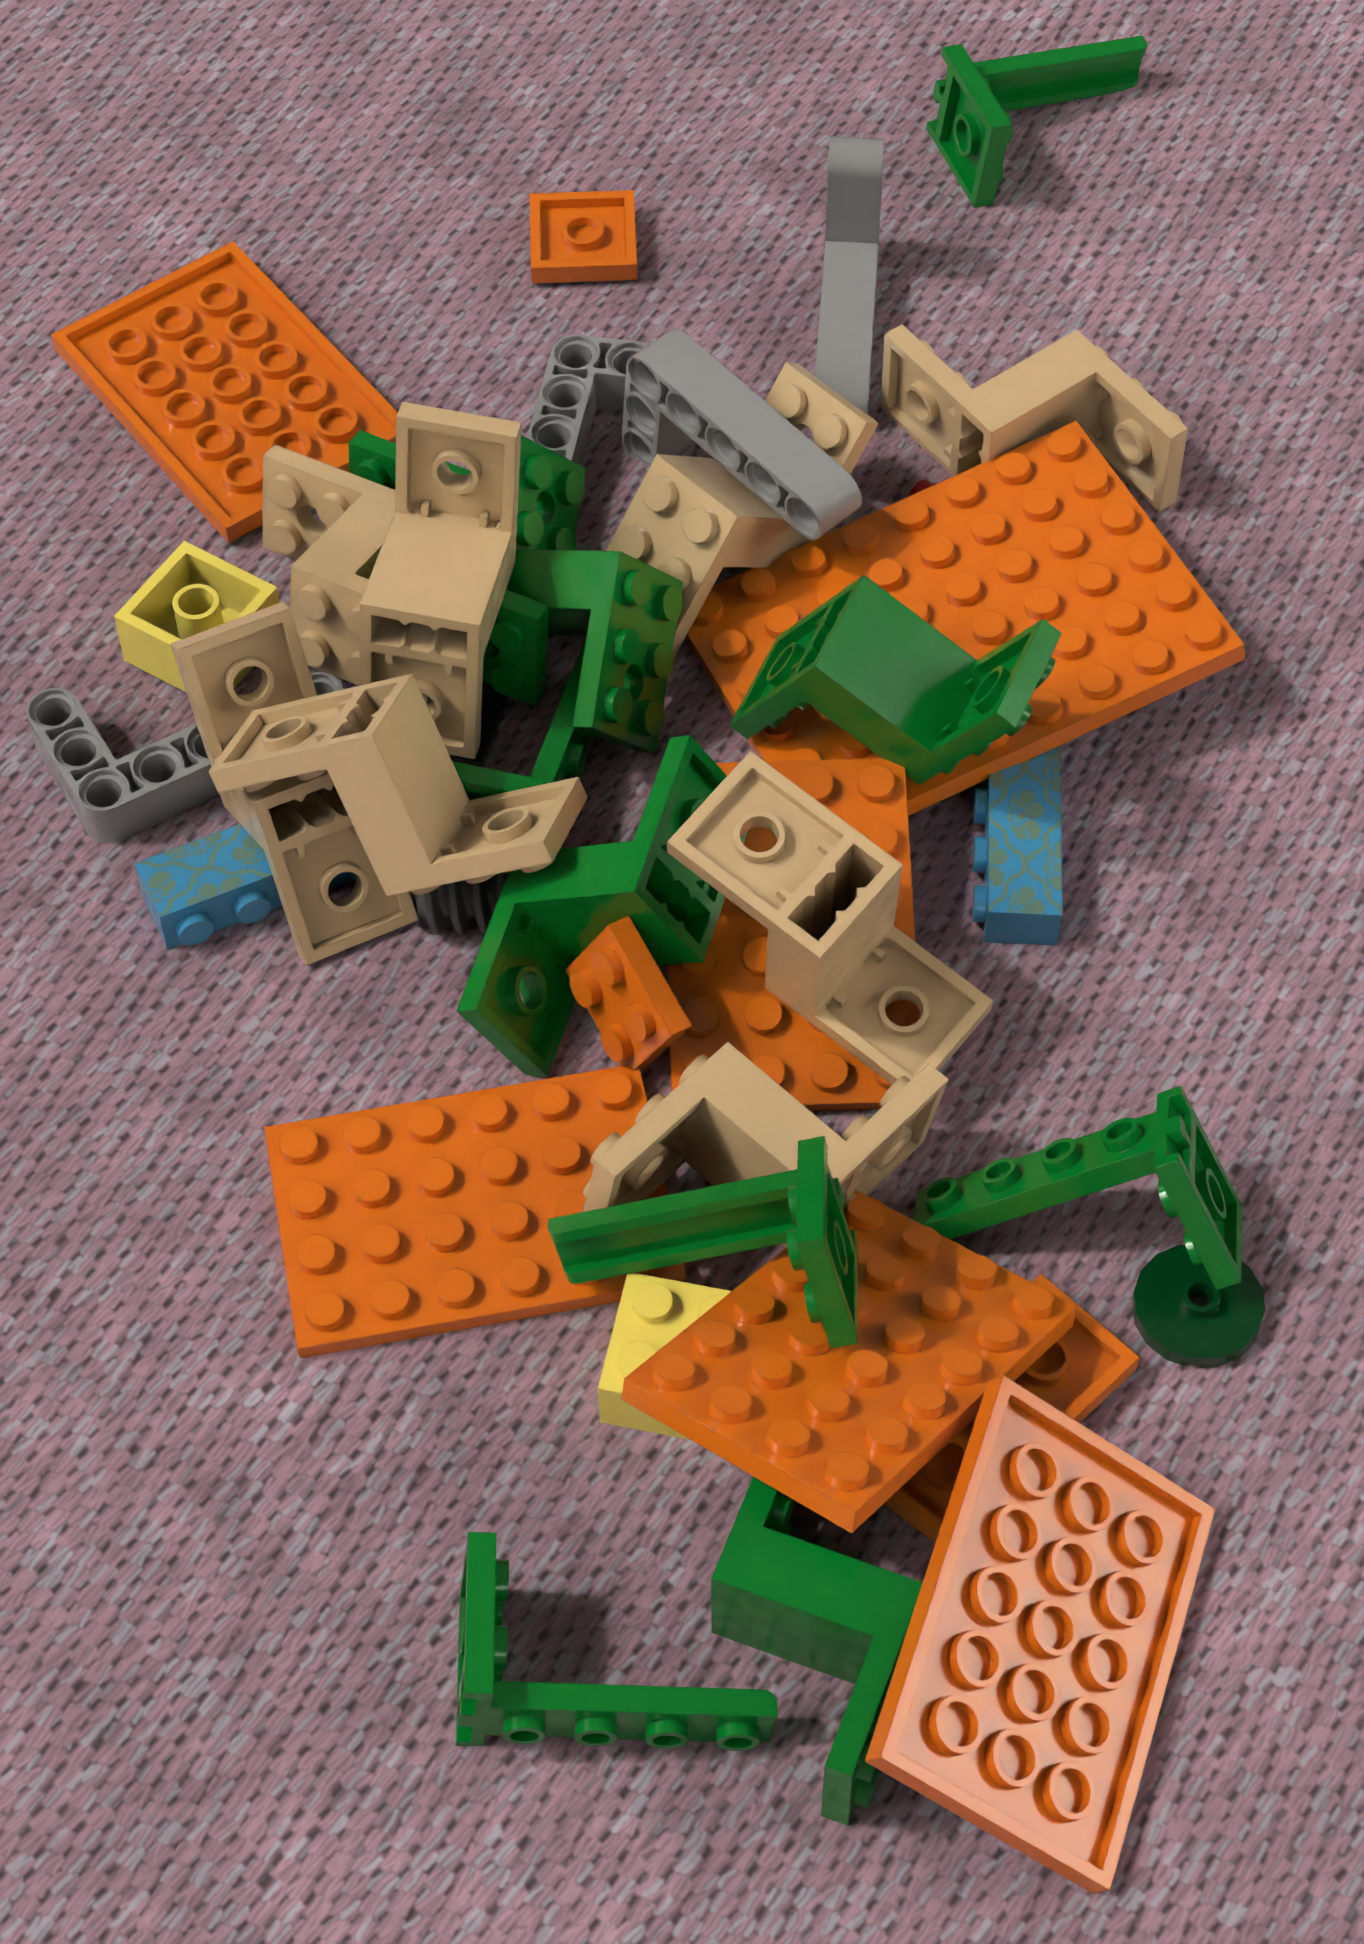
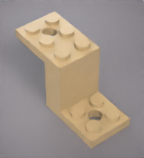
M903 324L885 333L880 408L952 476L990 461L1001 454L1077 421L1112 469L1156 510L1160 512L1176 502L1188 428L1177 414L1163 407L1145 390L1144 386L1137 379L1127 375L1109 359L1107 353L1101 347L1092 344L1078 330L1073 331L974 389L971 388L969 382L962 374L954 372L936 356L932 347L926 341L919 340Z
M785 362L765 400L799 431L806 426L809 427L812 431L814 444L849 474L852 473L879 424L798 363ZM656 454L606 551H621L683 582L681 592L683 606L681 614L677 619L672 649L673 657H675L723 567L767 568L784 553L808 543L812 539H808L800 534L714 458Z
M402 402L396 416L395 513L359 603V686L413 673L421 693L426 694L433 700V702L426 703L449 755L475 759L480 746L483 657L516 558L522 422ZM454 460L461 462L470 469L471 473L467 475L454 473L449 469L445 461Z
M274 445L263 455L262 547L296 560L291 565L290 609L308 666L359 686V603L395 513V490ZM309 506L316 509L322 522L312 515ZM422 693L426 703L433 702L429 696Z
M284 602L171 643L211 767L253 710L317 696L291 609ZM249 666L259 667L262 672V681L259 687L247 695L235 693L234 679L239 671ZM328 771L309 780H300L297 776L276 780L271 785L254 792H246L244 788L220 793L224 807L265 851L297 952L306 966L418 921L410 892L386 896ZM343 872L355 874L356 884L348 896L341 899L329 898L328 887L335 876Z
M413 673L253 710L208 771L218 793L244 788L246 792H254L271 785L276 780L297 776L300 780H309L328 771L386 896L409 891L414 895H422L437 889L441 885L464 880L469 884H477L492 878L498 873L518 869L525 873L539 871L553 863L588 798L579 777L469 800Z
M750 751L667 841V853L768 929L765 988L891 1085L902 1076L912 1080L929 1063L939 1071L991 1011L992 999L894 926L903 864ZM763 827L772 831L778 841L770 850L755 852L743 845L741 837L751 828ZM907 1000L919 1008L921 1018L913 1025L899 1026L889 1020L885 1012L886 1008L894 1001Z
M727 1042L710 1058L704 1054L697 1057L681 1075L679 1086L668 1096L665 1097L661 1093L653 1096L638 1113L635 1119L636 1124L622 1137L615 1132L598 1146L590 1160L591 1164L594 1165L591 1179L583 1190V1195L586 1197L583 1212L644 1200L685 1162L713 1186L797 1169L798 1141L825 1136L828 1146V1166L832 1178H838L845 1198V1206H847L852 1199L857 1197L853 1192L857 1190L869 1196L924 1142L949 1079L930 1063L912 1080H909L906 1076L900 1077L881 1099L880 1106L882 1108L870 1119L864 1114L858 1116L840 1137ZM787 1243L781 1244L785 1248L787 1247Z

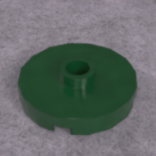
M1177 1245L1156 1254L1140 1271L1132 1297L1134 1324L1145 1343L1168 1361L1184 1365V1362L1191 1365H1201V1368L1220 1367L1240 1358L1256 1341L1265 1313L1262 1286L1248 1265L1242 1262L1241 1283L1216 1290L1205 1267L1196 1268L1193 1265L1186 1245ZM1192 1296H1202L1210 1304L1198 1306L1192 1303L1189 1298Z

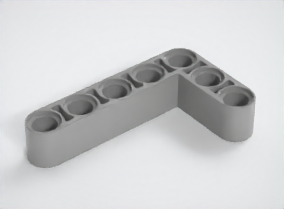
M830 136L825 250L815 376L868 415L884 139Z
M675 328L669 330L628 359L625 377L622 444L631 459L637 457L649 466L645 469L646 471L650 468L656 454L677 455L695 441L794 529L812 540L820 538L860 508L862 495L853 477L682 330Z
M568 335L555 342L550 352L527 438L582 465L596 408L623 411L627 361L651 343L588 335Z
M326 672L311 673L317 695L343 690L341 681L334 675ZM63 688L41 690L27 704L26 714L39 756L86 833L96 841L101 843L122 841L220 796L208 772L211 765L197 723L119 759H115L81 703L72 692Z

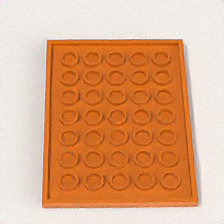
M1077 421L827 533L818 539L784 553L767 568H750L713 585L685 637L723 702L734 717L776 637L863 575L976 660L1042 619L1059 630L1062 634L1051 655L1055 659L1054 668L1047 679L1034 690L1028 702L1033 707L1032 713L1025 725L1011 737L1005 734L994 740L981 755L976 756L972 753L962 759L949 774L944 775L940 772L920 785L906 776L908 816L987 780L991 773L1028 761L1245 660V646L1242 640ZM811 705L803 710L795 707L778 727L772 729L767 726L747 739L755 754L763 761L881 758Z

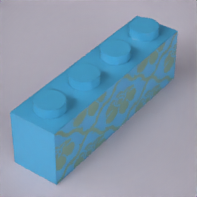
M1061 745L1028 761L989 774L988 779L984 781V788H975L973 824H984V837H974L972 871L974 873H984V886L974 885L972 922L984 923V942L1057 945L1063 916Z
M241 824L134 863L142 896L167 949L180 944L188 946L200 944L207 940L214 931L238 922L243 924L258 922L266 917L270 910L282 906L265 851ZM351 872L340 873L332 879L328 888L351 879L356 881V876Z

